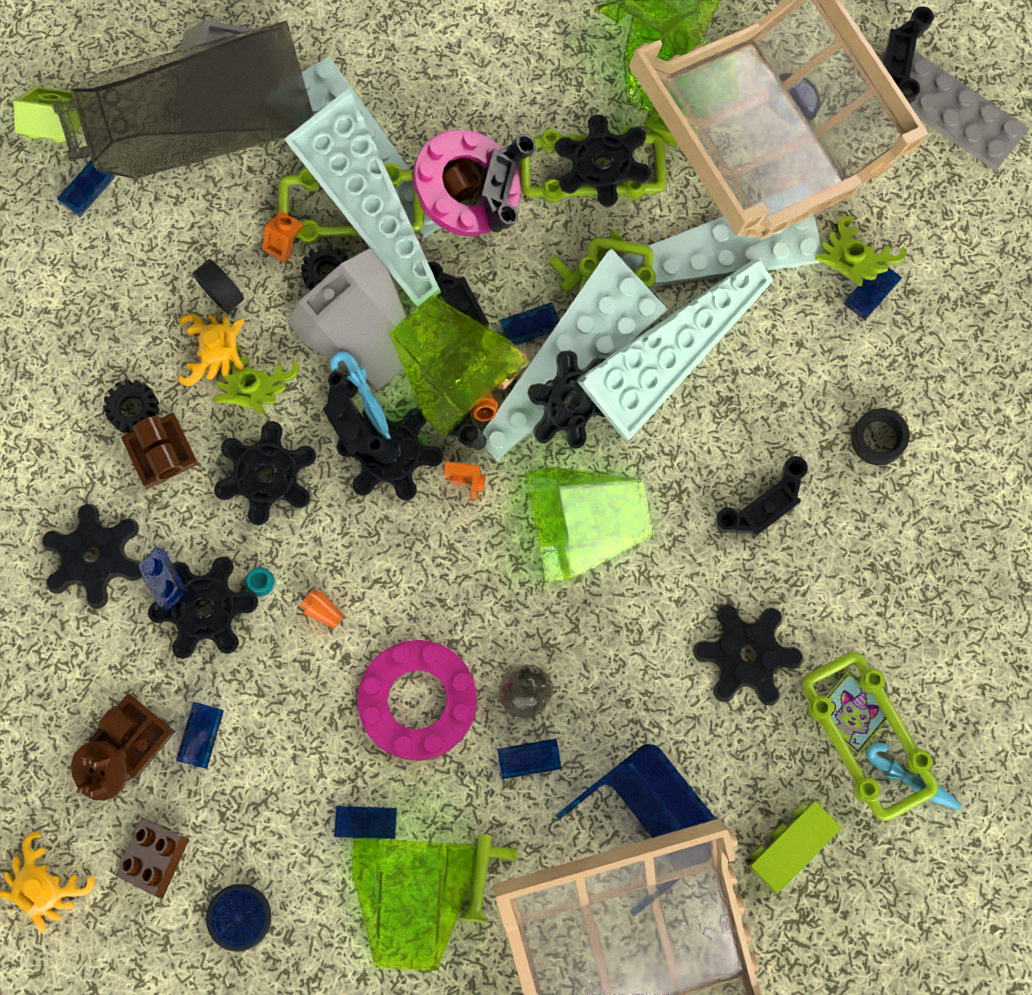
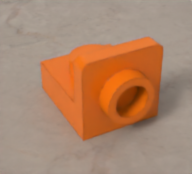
M279 212L265 225L262 250L286 262L292 255L294 237L302 230L303 223L284 212Z
M445 461V479H450L451 484L467 485V482H472L471 499H477L478 492H484L486 475L481 474L480 465Z

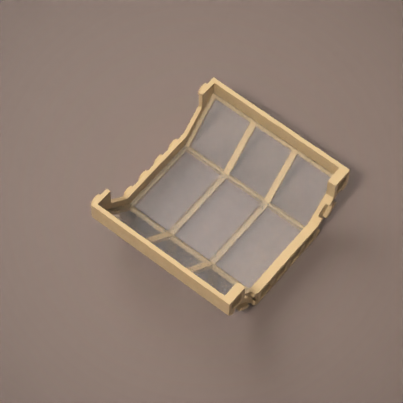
M785 0L758 23L749 27L742 26L731 35L726 37L721 35L708 45H698L689 53L682 56L675 55L668 61L657 58L663 45L660 40L651 44L643 43L635 49L629 64L631 71L736 236L745 234L746 237L755 238L758 235L760 239H765L852 197L860 191L859 187L872 177L876 179L893 167L892 163L905 154L909 155L915 151L929 135V132L840 0Z
M716 819L493 884L497 906L503 927L508 936L523 994L761 995L755 972L759 971L758 962L754 952H749L747 944L752 942L750 931L746 923L742 924L740 914L745 913L743 903L739 894L735 895L733 885L737 884L736 875L731 865L728 866V861L736 860L733 848L738 847L733 829H727L721 819Z

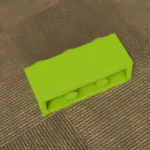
M803 801L791 813L795 818L787 826L781 823L770 834L773 840L766 847L760 844L748 856L752 861L747 867L773 894H778L842 829L816 801H812L808 805Z

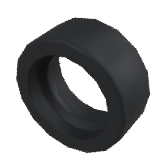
M208 259L193 271L192 274L198 284L224 312L229 313L244 300L238 287L213 260Z
M885 408L872 409L865 413L853 427L851 435L852 448L857 456L866 463L876 466L888 465L897 460L908 447L910 439L909 427L903 417L895 411ZM872 422H884L893 428L897 441L892 450L880 453L874 451L866 444L863 436L864 430Z

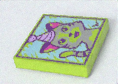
M847 670L825 697L832 702L833 712L831 717L848 747L855 755H859L887 721V718L873 694L864 692L859 686V678L850 670Z

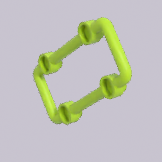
M634 126L627 127L626 129H624V131L622 132V134H614V135H623L624 133H626L629 129L633 128ZM548 129L542 133L541 137L532 138L535 141L536 148H541L546 153H555V143L560 138L567 137L575 141H581L588 135L561 136L556 130ZM646 133V140L643 143L654 144L656 182L637 184L632 181H626L623 184H619L616 188L618 195H625L630 200H639L645 194H656L665 189L667 185L665 143L663 138L657 133ZM530 156L519 161L521 191L527 197H543L549 203H557L563 197L598 195L595 188L588 186L580 188L573 194H566L561 190L559 181L556 179L546 181L543 186L532 187Z
M394 163L385 165L394 188L401 185L403 181H412L413 169L401 170ZM306 167L299 174L285 175L279 181L278 213L284 212L289 215L290 185H302L308 191H315L320 188V184ZM416 191L413 193V222L411 226L414 232L418 233L424 225V211L421 208L422 203ZM305 220L301 222L303 223L302 230L294 238H301L306 244H315L321 237L360 235L352 225L319 226L313 220Z
M597 237L589 243L586 257H583L578 264V271L582 277L579 292L600 263L597 259L599 248L609 250L612 248L615 251L642 255V265L635 271V274L649 289L654 286L656 281V274L652 269L654 253L649 246L644 244Z
M849 652L804 676L802 689L809 701L807 713L811 719L822 723L855 781L853 793L856 799L867 803L876 818L881 821H889L936 795L938 782L931 771L933 760L927 751L918 749L883 689L885 677L882 672L871 668L862 654ZM853 663L861 673L859 677L860 688L868 694H873L907 752L906 767L913 774L920 775L926 785L925 788L886 809L883 808L878 799L880 794L879 784L874 779L865 776L832 719V702L824 696H819L814 687L815 683Z

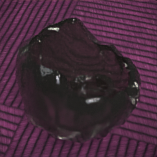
M535 664L517 665L511 671L506 672L499 684L498 693L500 704L504 706L505 712L513 717L522 719L534 718L543 712L553 696L554 685L551 681V676Z

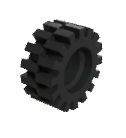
M326 245V249L323 250L322 246H317L318 251L316 253L311 249L309 251L310 257L305 256L303 258L304 264H301V274L307 289L311 291L322 281L317 277V271L322 265L332 264L338 267L341 263L349 260L345 252L341 253L340 248L335 247L332 250L331 245Z
M124 380L125 385H122L120 382L116 383L117 389L114 391L110 388L108 390L110 397L105 396L104 398L107 405H103V409L107 413L105 414L107 419L115 428L123 433L125 431L127 433L133 432L135 424L145 418L155 416L156 413L159 414L160 411L157 406L159 402L155 394L146 384H141L138 380H134V383L130 380ZM137 398L142 402L141 411L133 417L124 416L122 414L123 403L127 399Z

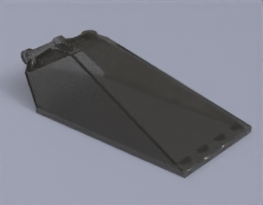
M287 20L101 71L72 85L70 89L73 96L72 100L60 101L52 105L55 114H58L69 149L66 151L69 161L91 157L97 171L133 179L284 139L314 116ZM77 110L87 146L82 148L79 147L69 113Z

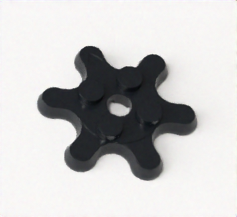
M596 114L588 120L589 134L584 140L575 141L563 137L555 143L556 153L562 158L571 160L573 163L572 170L561 177L559 185L566 194H573L586 186L595 188L598 193V202L602 206L609 208L618 200L616 188L621 182L632 181L637 184H644L651 177V169L646 164L636 162L632 156L633 151L641 147L646 140L644 130L633 127L623 135H614L608 130L607 118ZM602 157L608 158L611 161L608 165L601 166L600 168L595 163L597 159Z
M570 350L561 351L556 358L557 373L555 378L548 380L545 384L537 383L529 387L527 394L533 404L544 406V414L533 429V435L539 443L545 444L549 442L556 432L564 430L570 447L578 449L584 445L587 439L585 431L587 421L595 415L605 416L577 380L583 374L606 360V358H594L586 368L580 370L576 353ZM571 392H573V399L571 400L569 405H566L565 403L567 402L568 397L571 395Z
M419 408L409 410L406 416L397 422L386 418L389 429L388 433L391 437L389 441L394 443L398 449L397 457L389 464H383L373 456L359 452L351 455L347 452L341 440L337 442L336 448L341 456L356 458L361 463V472L352 483L356 494L360 496L369 495L378 483L388 482L395 488L399 499L404 501L411 500L417 493L416 485L412 479L414 470L419 466L436 467L441 464L443 460L441 449L436 446H425L418 440V433L427 422L426 413ZM364 410L363 417L374 436L383 439L382 435L371 424Z
M269 421L262 426L261 438L255 445H244L236 438H228L221 445L222 454L233 461L234 471L230 477L222 479L215 484L214 493L220 500H229L237 495L246 497L250 503L248 518L254 525H263L269 520L270 508L276 501L285 500L295 508H303L310 501L309 492L297 483L296 476L302 468L311 466L316 461V452L312 447L306 445L295 450L285 449L281 444L283 429L275 421ZM264 467H270L274 471L272 478L265 482L260 480L258 476L259 471Z
M85 504L78 510L79 525L74 532L65 535L52 530L43 536L42 544L44 548L57 553L61 558L59 569L47 578L46 586L50 592L60 594L71 585H81L86 590L87 604L94 609H99L108 602L107 586L112 579L122 577L128 581H136L143 575V565L137 560L128 558L124 551L126 543L138 534L139 525L134 519L125 518L114 527H105L99 520V509L93 504ZM91 547L98 548V559L94 562H86L84 558L85 552Z
M219 557L215 559L210 571L203 576L192 574L189 567L183 562H175L169 567L168 577L175 585V594L168 601H157L151 604L148 609V617L154 623L171 622L176 625L178 636L172 645V652L176 657L181 659L190 657L194 653L197 643L204 639L214 641L218 649L225 654H231L238 648L239 639L231 629V622L238 614L255 611L259 601L252 592L235 593L230 590L228 580L233 573L234 565L229 558ZM204 600L210 601L212 605L211 611L205 616L198 615L196 611L197 605Z
M730 604L722 605L717 611V619L723 628L722 636L716 641H699L693 647V655L698 661L713 662L720 668L721 677L713 688L715 698L721 702L731 701L739 688L747 686L755 690L762 704L774 705L780 698L779 689L774 683V674L780 668L796 669L800 667L804 659L801 650L796 647H783L776 641V630L783 621V616L778 609L767 608L756 622L748 623L740 618L738 610ZM744 646H751L756 650L757 657L755 661L746 662L742 659L740 653Z

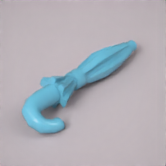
M337 352L331 357V372L338 369V362H345L351 374L347 379L358 387L368 419L383 438L390 440L391 437L388 433L389 429L382 406L371 393L366 383V368L361 370L355 357L349 352Z
M874 743L867 748L865 756L871 765L885 772L884 778L901 780V782L910 785L916 792L926 787L921 777L914 776L910 772L905 771L896 759H892L889 762L877 755L878 751L886 752L889 745ZM939 785L936 795L929 799L935 803L950 808L953 807L957 810L962 806V803L956 801L951 794Z

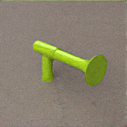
M609 229L610 238L625 241L614 229ZM601 248L598 251L597 259L599 262L602 261L609 249ZM558 255L550 259L548 264L565 279L559 284V287L568 294L581 282L582 277L579 274L578 268L572 272L559 259Z
M478 835L470 905L467 912L458 918L459 920L484 924L490 923L485 919L482 909L489 857L516 862L518 848L511 849L491 846V835Z

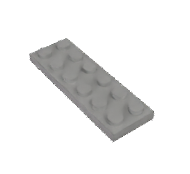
M885 51L879 57L882 63L884 60ZM914 52L910 78L915 79L919 83L920 92L916 100L911 102L910 105L919 119L996 172L1029 128L918 52Z

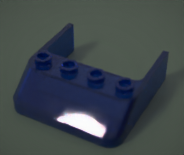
M645 744L639 747L555 815L558 820H561L600 787L609 785L613 787L652 838L716 820L662 750L653 744ZM710 841L665 855L672 862L673 868L702 860L710 854ZM681 877L658 884L656 891L650 895L647 893L629 908L630 913L633 916L636 915L650 901L658 897V894L663 893Z

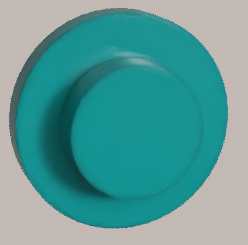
M262 567L251 570L245 579L246 589L257 597L268 595L275 585L273 574L268 569Z

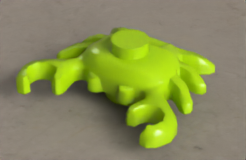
M845 216L837 224L840 240H837L834 232H830L829 241L831 246L823 242L821 246L825 254H816V260L847 276L857 286L862 285V278L874 280L877 274L888 271V265L900 264L905 260L907 252L903 247L900 248V254L897 256L889 253V246H886L880 254H875L874 248L866 246L860 239H850L858 233V228H846L845 225L852 224L854 218L852 216Z
M236 346V350L240 354L242 349L240 346ZM243 355L240 358L245 367L249 361L247 355ZM231 361L232 375L228 373L226 377L223 376L228 384L216 383V386L227 394H219L212 399L216 403L235 404L250 408L263 415L264 409L261 404L270 405L276 402L274 396L279 395L286 389L285 385L281 383L294 379L299 373V365L296 361H292V369L289 372H283L282 365L278 364L274 374L268 376L266 370L259 372L255 371L252 367L239 370L234 362Z

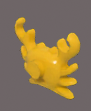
M194 313L185 314L179 319L181 325H185L188 321L194 322L187 329L189 335L201 333L197 338L199 343L197 357L201 362L186 364L187 369L192 371V374L187 378L181 375L178 376L177 380L182 385H194L208 369L209 371L206 374L207 380H212L217 375L220 367L222 375L226 377L230 370L231 361L234 362L239 370L244 369L236 350V338L239 336L241 327L244 324L243 318L235 321L232 327L226 315L222 318V324H219L213 315L207 316L208 321L212 323L208 325Z
M39 831L27 834L22 841L24 866L21 867L20 858L16 856L12 859V869L15 878L8 872L3 874L6 883L11 887L12 891L0 890V897L11 900L32 918L38 931L42 933L45 931V923L41 915L43 914L49 919L59 921L61 919L60 914L53 911L52 908L61 910L72 909L75 903L62 902V899L67 896L88 895L94 888L95 877L92 875L87 877L86 886L79 888L77 886L78 876L73 874L67 884L61 887V878L59 876H52L48 872L46 865L38 867L35 864L36 860L46 851L45 848L32 849V840L40 838L42 835Z

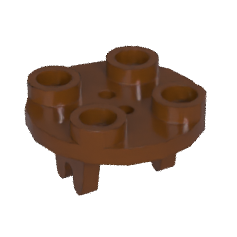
M94 740L82 745L74 753L71 762V773L77 786V793L84 794L93 800L101 801L120 794L128 778L126 753L105 741Z

